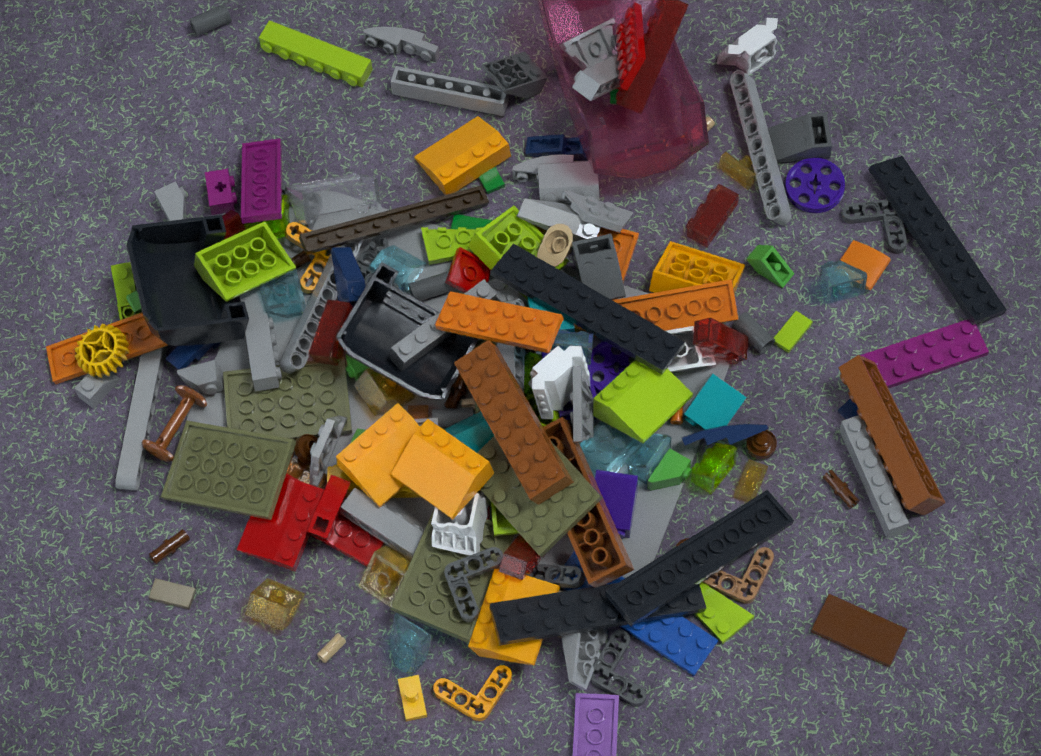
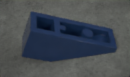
M351 247L331 248L339 307H354L366 287L365 280Z

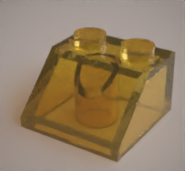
M366 369L354 386L374 416L384 415L397 403L402 407L415 398L411 391L398 386L397 383L386 377L383 378V375L372 369Z
M385 545L373 553L359 586L391 607L411 561Z
M267 578L250 593L245 615L251 617L256 622H263L270 625L273 629L283 631L291 624L305 593Z

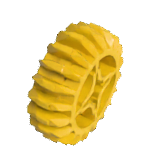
M102 323L100 328L94 325L92 331L87 329L88 333L86 335L81 334L83 339L77 341L79 347L74 348L77 353L75 358L78 361V366L92 377L97 375L102 378L104 374L110 377L111 371L117 373L116 368L118 366L123 367L121 362L127 361L125 355L130 353L127 348L129 343L126 340V336L121 333L119 328L110 324L106 326Z

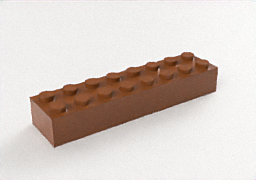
M487 340L455 361V366L530 500L540 505L572 484L574 481L498 347L490 340Z
M857 355L838 367L841 372L840 378L850 390L848 392L849 397L857 404V413L867 425L866 431L876 443L875 449L885 461L883 463L884 468L892 475L894 479L892 481L893 486L902 496L901 502L907 510L927 515L944 505L945 501L876 363Z
M561 417L544 426L543 428L549 439L602 496L580 444L573 442L571 423ZM602 499L567 533L588 583L595 588L606 585L634 570L606 503Z

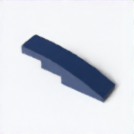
M564 134L527 137L525 154L532 157L574 155V161L606 160L608 142L606 139L587 141L585 137L566 138Z
M221 342L177 346L166 360L178 370L187 368L194 359L199 361L211 347L216 349Z
M766 424L723 425L701 430L681 438L684 445L702 438L705 439L707 445L727 438L729 445L769 428Z

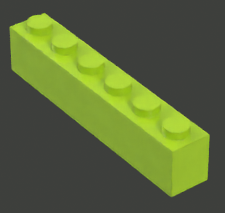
M270 20L259 36L260 46L265 52H273L283 59H291L301 66H309L316 72H324L334 79L347 81L352 86L363 87L373 70L371 59Z

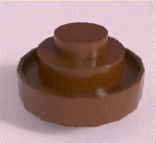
M769 430L748 437L746 442L748 453L757 459L771 457L777 447L776 437Z
M304 434L297 438L294 448L298 459L307 465H311V447L318 441L316 437L310 434Z

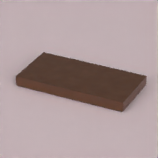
M829 594L811 632L890 668L905 637L907 628Z

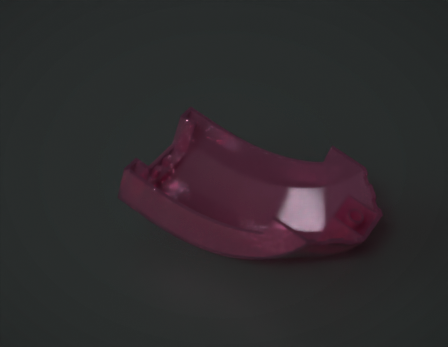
M538 0L547 41L563 96L582 148L594 173L629 179L645 178L649 175L673 170L709 144L704 100L681 56L662 0ZM634 2L641 4L646 56L644 62L646 64L629 87L630 104H610L609 92L590 101L572 88L575 83L574 77L582 69L559 45L612 18L615 20V24L612 25L613 35H616L617 39L616 29L620 23L624 22L627 9L631 8Z

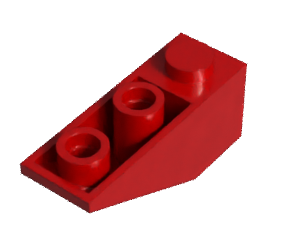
M334 475L330 476L307 530L309 534L329 541L340 508L351 484L350 481Z

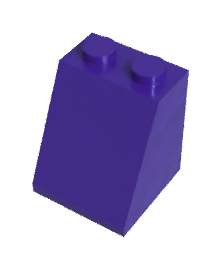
M596 470L595 481L620 538H630L638 493V476Z

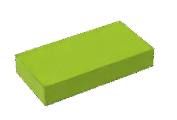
M795 311L774 337V344L789 353L811 327L813 321Z

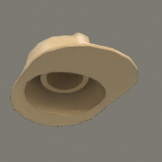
M565 224L551 226L544 235L537 257L554 267L562 263L572 252V230Z

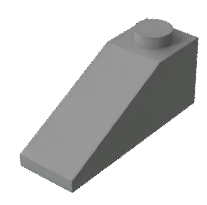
M175 181L154 191L157 201L168 221L186 219L187 205L185 198H187L183 187L179 188Z

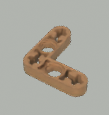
M759 548L743 579L720 570L713 574L712 578L702 582L725 596L744 604H750L755 600L773 564L774 554L769 548ZM767 554L769 560L765 559L762 567L759 566L760 556ZM752 571H758L761 574V578L759 580H752L749 574ZM718 576H721L718 580V585H716L715 579H717ZM729 580L733 583V587L727 590L721 586V583ZM748 584L752 585L750 595L743 597V592L747 590Z

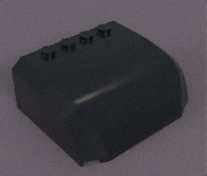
M222 215L132 225L126 247L143 316L150 331L166 344L188 346L244 339L249 322L245 301L234 303V300L231 299L226 302L202 279L194 267L195 253L224 240L226 229Z
M381 262L336 338L345 354L425 400H444L459 375L454 362L471 352L479 338L453 333L401 372L389 358L391 347L439 312L393 286L399 271Z

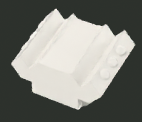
M766 18L762 23L738 37L731 45L729 44L718 54L717 64L734 65L742 69L747 75H750L773 59L776 54L775 45L777 43L776 36L773 33L777 28L778 18Z
M691 326L667 330L668 333L685 342L682 350L668 366L672 373L716 365L707 326Z
M557 346L532 368L529 385L533 390L541 419H553V410L563 411V407L570 401V393L573 392V366L582 367V379H586L588 386H590V372L582 346H569L565 351Z
M478 491L454 519H451L435 507L431 523L433 526L432 547L466 555L480 552L484 525L488 517L487 507L490 505L489 498L482 491Z

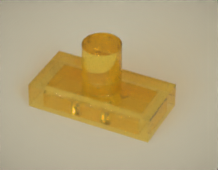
M727 152L721 155L718 168L747 190L754 184L756 174L749 169L753 165L750 156L745 155L738 161Z
M749 459L734 493V498L745 502L755 498L765 478L768 466Z

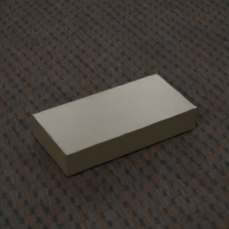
M155 578L149 599L190 610L196 589Z

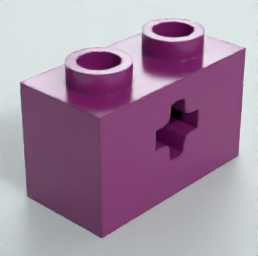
M228 168L205 172L211 214L217 215L234 212V204H238L236 192H232V187H235L234 176H230Z

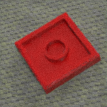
M459 247L456 249L445 283L466 293L482 280L488 283L491 270L478 256Z

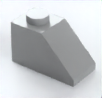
M215 360L177 370V374L185 384L204 395H212L224 390L223 370Z
M110 372V377L104 374L102 378L97 375L92 377L88 373L75 387V390L82 401L95 409L121 379L112 372Z

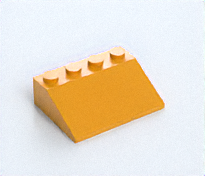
M477 116L420 152L414 158L443 194L447 195L457 192L485 172L511 157L509 143L503 136Z
M670 241L653 271L649 291L656 293L732 279L735 294L745 269V264Z
M397 403L336 455L337 465L374 503L382 507L405 486L394 478L391 473L413 434L420 426Z
M427 419L413 434L391 475L448 517L454 519L494 475V471L488 460Z
M494 569L468 647L480 657L534 666L543 639L499 646L489 606L490 603L557 593L560 586L518 572Z

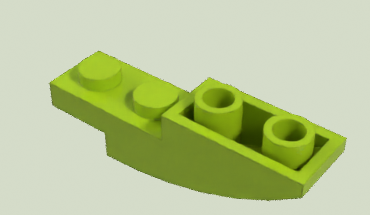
M131 263L111 265L120 320L139 314L134 313L126 299L127 295L137 291Z

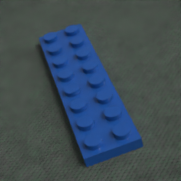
M574 550L564 566L578 567L584 573ZM560 572L557 574L554 580H557L559 578ZM576 574L575 577H569V578L573 581V579H574V578H577L578 575ZM585 576V582H584V584H583L581 587H579V588H563V587H561V588L564 589L565 591H569V590H575V589H581V588H588V587H593V586H591V585L588 583L587 578H586V576ZM621 576L608 584L618 583L625 578ZM683 616L640 622L633 626L629 624L619 626L693 676L696 675L718 643V639Z

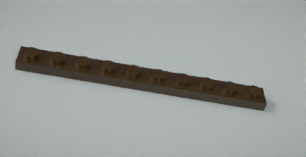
M481 185L302 233L299 236V240L305 254L308 255L488 206L489 200Z

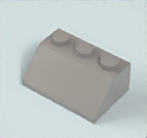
M597 160L538 164L541 201L572 204L571 201L561 198L564 190L585 197L592 196L600 201Z

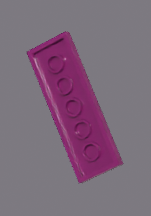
M281 138L242 143V224L282 219Z
M967 319L860 356L876 363L889 389L984 357L989 354V350L977 325H972Z

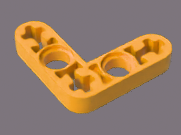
M291 222L287 225L285 236L290 242L303 249L299 236L312 230L298 222ZM297 229V234L292 235L291 232ZM329 249L312 253L315 257L299 283V288L302 292L306 294L313 293L319 280L318 278L322 274V272H316L313 266L321 264L325 268L330 255L326 256L325 253ZM311 275L315 277L312 284L306 287L305 284L309 281Z
M497 666L477 696L446 678L438 679L433 685L435 696L475 721H483L489 716L511 683L512 672L508 666ZM506 672L507 679L502 678L499 686L495 684L499 680L498 673ZM444 685H447V690L453 693L451 699H449L450 694L448 692L443 691L442 693H439V686L443 687ZM493 688L497 691V695L494 698H487L485 691ZM458 695H465L467 702L459 705L455 702V699ZM471 700H473L472 704L478 709L481 706L483 707V714L479 713L476 715L475 709L470 706Z

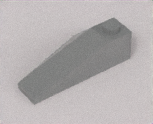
M525 198L517 214L518 218L546 231L555 224H565L572 230L573 242L597 237L601 228L600 226L583 221L570 207L571 204Z
M608 628L561 636L569 683L582 690L587 689L594 672L593 664L596 659H599L601 654L599 652L600 646L605 644Z

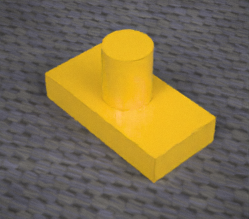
M419 675L398 679L406 722L427 717Z

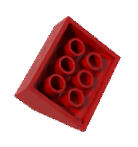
M285 478L272 519L250 516L237 551L296 572L310 536L307 530L324 489L305 482Z

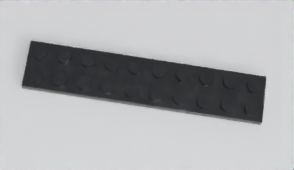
M900 156L871 165L868 169L970 323L974 325L1003 315L1007 309L904 157Z
M514 243L491 270L490 275L551 311L562 314L563 318L661 375L684 347V341Z
M766 490L607 589L605 596L628 624L633 626L792 525L794 520L772 494Z
M617 583L606 584L596 588L588 587L490 603L489 608L499 646L628 625V622L605 596L606 590ZM700 585L694 586L638 623L705 612L706 605Z

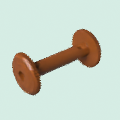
M179 385L175 388V391L183 399L156 443L146 439L142 441L143 448L147 452L166 462L173 461L174 456L166 448L193 404L203 408L207 406L206 399L201 394L184 385Z

